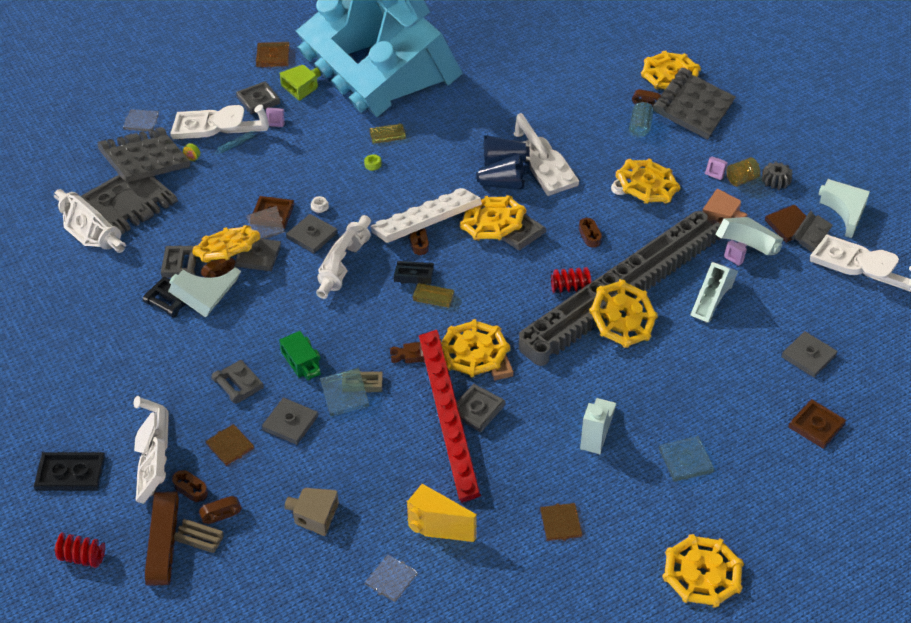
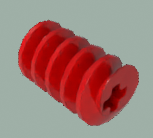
M584 267L583 272L580 268H576L575 272L573 268H569L568 273L565 269H562L560 273L558 269H554L553 275L551 274L553 293H555L556 288H559L560 293H562L564 287L570 292L572 286L576 292L579 286L583 289L591 283L588 267Z
M61 532L55 545V555L59 561L66 560L69 563H82L84 566L91 565V567L97 568L102 563L105 555V543L103 542L99 546L98 539H94L91 543L88 537L82 543V536H77L74 541L73 534H69L66 538V534Z

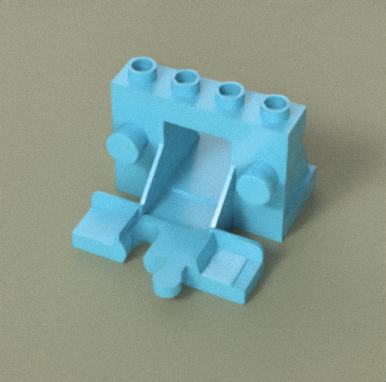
M318 0L316 3L318 13L296 30L303 41L297 47L302 55L309 62L316 57L318 59L314 63L316 68L320 70L326 79L331 74L335 76L331 82L342 95L349 91L352 93L348 98L360 113L368 108L378 117L392 105L391 100L440 82H444L449 86L463 74L442 33L424 18L430 13L424 0ZM373 46L369 51V55L359 64L348 55Z

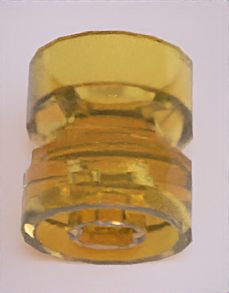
M749 157L728 165L726 170L728 180L733 186H740L757 179L760 176L759 164L754 158Z

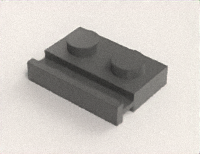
M810 210L791 239H796L799 241V244L813 252L833 224L819 215L815 216Z

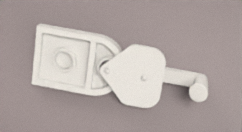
M240 105L226 106L220 111L177 112L171 137L172 139L209 137L218 132L267 131L269 129V122L263 105H258L254 109L258 113L260 119L258 121H242L245 110Z
M519 113L516 117L514 135L520 137L525 133L529 139L523 141L526 143V146L530 147V157H526V161L530 162V170L546 195L550 196L578 186L579 180L559 152L552 150L551 145L545 138L538 137L524 115Z
M826 234L810 255V262L849 275L863 273L869 278L911 292V279L891 273L899 260L898 256L884 250L870 252L863 246Z
M136 396L134 399L135 408L141 407L153 411L138 430L134 448L136 452L142 453L138 464L136 501L144 504L149 497L153 496L156 487L162 484L166 477L164 465L167 460L165 450L168 445L169 412L163 405Z

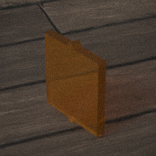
M234 424L223 431H218V434L205 441L206 445L225 466L238 458L241 459L244 454L254 449V445Z
M556 503L554 506L540 507L547 541L560 539L566 541L568 538L582 537L575 503L562 505Z

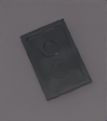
M42 452L34 483L35 491H99L106 458L105 453Z

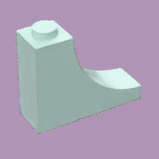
M828 179L825 186L821 185L818 194L821 196L820 203L832 208L842 217L846 226L845 236L852 238L866 206L870 191Z
M749 217L724 218L716 233L720 238L747 244L766 255L777 254L782 248L781 243L784 239Z
M712 262L691 316L709 323L723 295L732 288L738 271Z
M234 267L225 275L204 278L182 270L179 275L175 274L169 281L171 284L169 292L204 317H207L237 281L241 271Z
M596 398L594 404L588 403L583 418L581 450L597 454L601 453L616 403Z

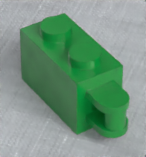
M298 331L279 339L281 353L298 378L305 376L307 380H311L321 375L319 352L317 349L312 348L307 336L304 337L302 332Z

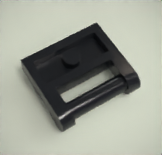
M164 276L143 296V302L164 310L169 316L174 318L186 303L169 292L171 286L169 281L171 279ZM158 295L173 304L170 306L155 297Z

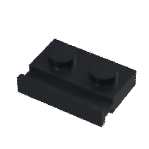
M397 261L394 282L419 283L421 285L431 284L434 263Z

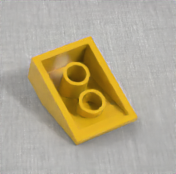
M421 484L407 501L408 526L412 531L421 533L426 537L469 542L476 540L477 514L428 486Z

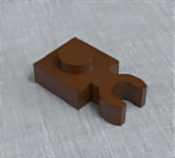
M420 342L403 344V348H390L392 363H398L405 359V363L425 361Z

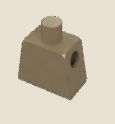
M304 488L299 499L287 497L285 509L293 511L296 525L326 536L339 504L338 491Z

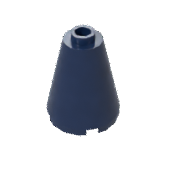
M484 135V166L520 154L523 161H526V157H530V147L526 146L524 142Z
M520 154L479 168V172H476L477 182H480L482 186L524 189L525 180L522 179L525 172L522 157H520Z

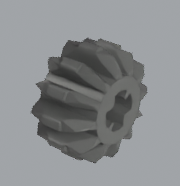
M775 161L774 164L768 163L763 169L762 182L766 186H771L772 189H786L792 181V169H789V165H783V162L777 163Z

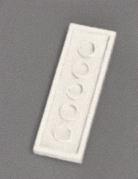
M459 188L451 194L441 195L436 200L426 201L419 207H412L404 213L394 214L389 219L379 220L376 224L370 226L371 231L388 243L482 204L481 198L464 188Z

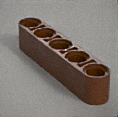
M177 491L154 493L145 566L146 586L170 585L175 544L174 535L176 533L179 507Z

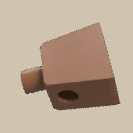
M719 189L715 190L703 208V212L708 216L707 220L713 225L717 222L721 224L724 218L748 216L747 213L740 211L741 201Z

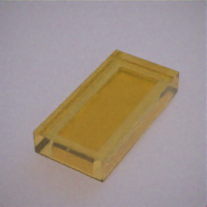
M403 124L369 128L372 144L406 139Z
M418 283L413 294V301L449 308L454 296V290Z

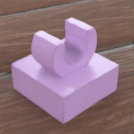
M267 108L266 115L269 126L283 127L284 109Z
M713 156L710 157L705 174L719 180L723 179L728 162Z
M733 240L729 241L724 257L738 266L741 265L745 258L747 250L745 247L747 244L736 243Z

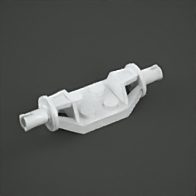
M62 189L56 190L54 198L59 201L58 209L63 214L64 228L84 246H96L106 250L114 248L117 253L125 250L126 244L120 240L121 231L117 227L112 226L76 192L66 194Z
M362 215L358 223L351 222L348 224L346 232L330 249L318 269L319 274L317 278L321 284L316 291L318 297L326 299L330 291H338L342 287V279L348 270L341 260L347 253L345 252L346 249L357 252L369 240L370 231L368 226L371 223V219L368 216Z

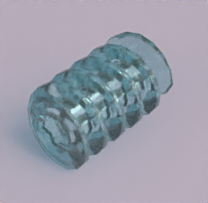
M640 102L634 105L629 126V132L632 136L642 138L649 133L654 112L651 104Z

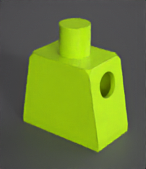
M299 65L279 73L281 86L299 101L317 89V78L321 76L318 68L310 70L305 65Z

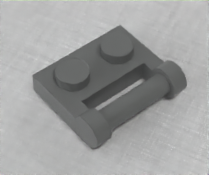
M166 246L161 268L162 278L164 276L172 278L175 274L179 275L182 270L195 275L196 256L192 253L194 246ZM184 255H189L187 268H182Z
M242 360L235 362L222 371L217 370L211 375V379L226 391L234 404L243 401L264 388L261 380ZM229 378L240 391H236L226 379Z

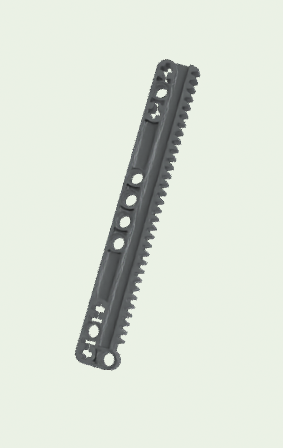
M702 211L693 212L524 328L519 333V351L534 364L539 366L546 365L552 353L558 355L559 350L564 351L565 346L570 347L571 342H576V338L581 339L582 334L587 335V330L592 331L593 327H598L592 314L589 313V309L593 305L597 294L596 289L599 286H606L623 279L626 283L643 291L646 289L650 290L651 286H656V282H661V278L666 279V275L670 276L671 271L675 272L676 267L681 268V264L685 265L686 260L691 261V257L695 258L696 253L701 254V250L705 251L706 247H711V243L715 244L716 240H720L716 233L721 224L719 222L714 225L707 220V214ZM617 290L609 292L611 297L618 294ZM625 291V295L635 299V295ZM602 300V303H601V306H600V307L603 308V309H604L605 304H606V302H605L604 300Z

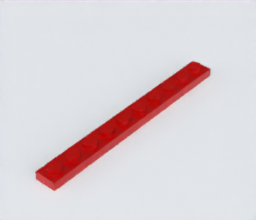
M436 329L419 335L458 497L460 502L463 503L481 497L440 335Z

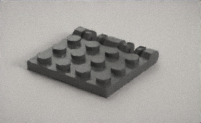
M680 68L675 75V79H672L661 97L653 105V111L709 139L734 102L735 96L692 75L690 70Z
M163 127L149 130L151 139H148L144 131L139 132V135L134 133L125 135L124 138L122 136L118 137L117 143L119 146L117 147L113 139L98 142L99 151L125 183L190 167V160L169 138Z
M117 175L80 196L112 226L117 227L121 231V235L131 229L126 221L128 218L132 224L138 226L140 221L144 222L153 217V213H160V208L155 204L156 202H159L165 209L169 205L172 206L178 202L175 194L153 176L125 183L121 176Z

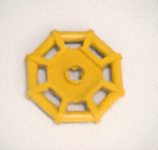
M662 51L660 54L644 59L641 76L647 79L655 89H666L672 79H675V75L680 68H686L692 72V75L698 77L701 67L699 64L694 63L685 53L676 54Z
M649 158L648 160L627 159L621 169L616 171L615 176L619 179L623 192L644 201L645 204H648V202L669 203L674 194L680 190V184L675 180L672 174L673 171L670 168H665L653 162Z
M487 195L481 200V205L465 211L463 220L460 222V228L468 232L476 241L480 239H498L499 241L511 232L522 228V220L526 213V208L513 200V197L510 195L506 197H488Z
M249 225L231 229L226 227L218 233L202 237V241L193 247L192 253L194 256L200 257L202 262L218 259L229 260L234 255L250 251L252 245L259 241L260 233L257 230H252Z
M623 279L606 286H599L596 289L597 294L592 307L589 309V313L592 314L601 337L609 338L621 344L623 348H628L630 345L651 339V332L655 320L658 318V313L655 312L646 290L643 291L626 283ZM617 290L618 294L611 297L609 295V292ZM625 291L637 297L634 299L628 295H625ZM602 300L606 302L604 309L600 307ZM640 301H642V303H643V305H644V307H645L646 312H643V311H642V310H643V306L639 303ZM619 310L626 312L627 316L623 318ZM601 316H603L604 319L607 318V327ZM642 319L647 320L644 329L640 326ZM612 329V330H614V331L620 333L621 336L618 335V334H616V333H614V332H612V331H610V330ZM635 331L637 335L629 337L628 333Z
M476 319L458 326L448 327L447 333L441 341L448 370H455L470 375V377H475V375L493 369L498 370L506 353L510 351V344L505 340L498 325H488L478 322ZM477 329L488 332V334L477 332ZM452 338L456 340L454 345H449ZM496 338L499 344L494 345L492 340ZM472 347L478 348V349H474L473 351L470 350V348H472ZM454 353L456 357L452 359L449 354ZM494 353H497L495 358H491Z
M690 534L688 538L672 548H667L665 551L666 565L665 573L662 577L680 595L683 602L712 605L713 608H716L723 601L742 591L741 578L744 562L730 550L723 539L716 540ZM698 546L713 548V551L700 550ZM690 547L691 550L687 553L686 556L680 554L682 551ZM719 552H721L730 562L725 563L723 561V557L719 554ZM675 562L681 564L680 571H674ZM704 568L708 570V572H706V574L703 575L701 574V571L698 569ZM727 571H733L732 581L726 579ZM679 580H682L683 582L685 580V582L688 584L687 590L679 582ZM723 586L725 590L717 594L715 589ZM694 592L705 593L708 595L696 594Z

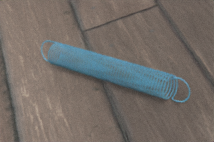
M248 132L242 136L244 138L239 139L238 137L234 140L238 142L231 143L230 141L224 145L227 147L221 148L220 146L219 149L224 150H219V153L228 151V147H230V149L234 147V145L232 144H235L237 146L236 143H238L239 145L242 142H245V140L243 139L248 138L249 140L253 138L255 134H249Z

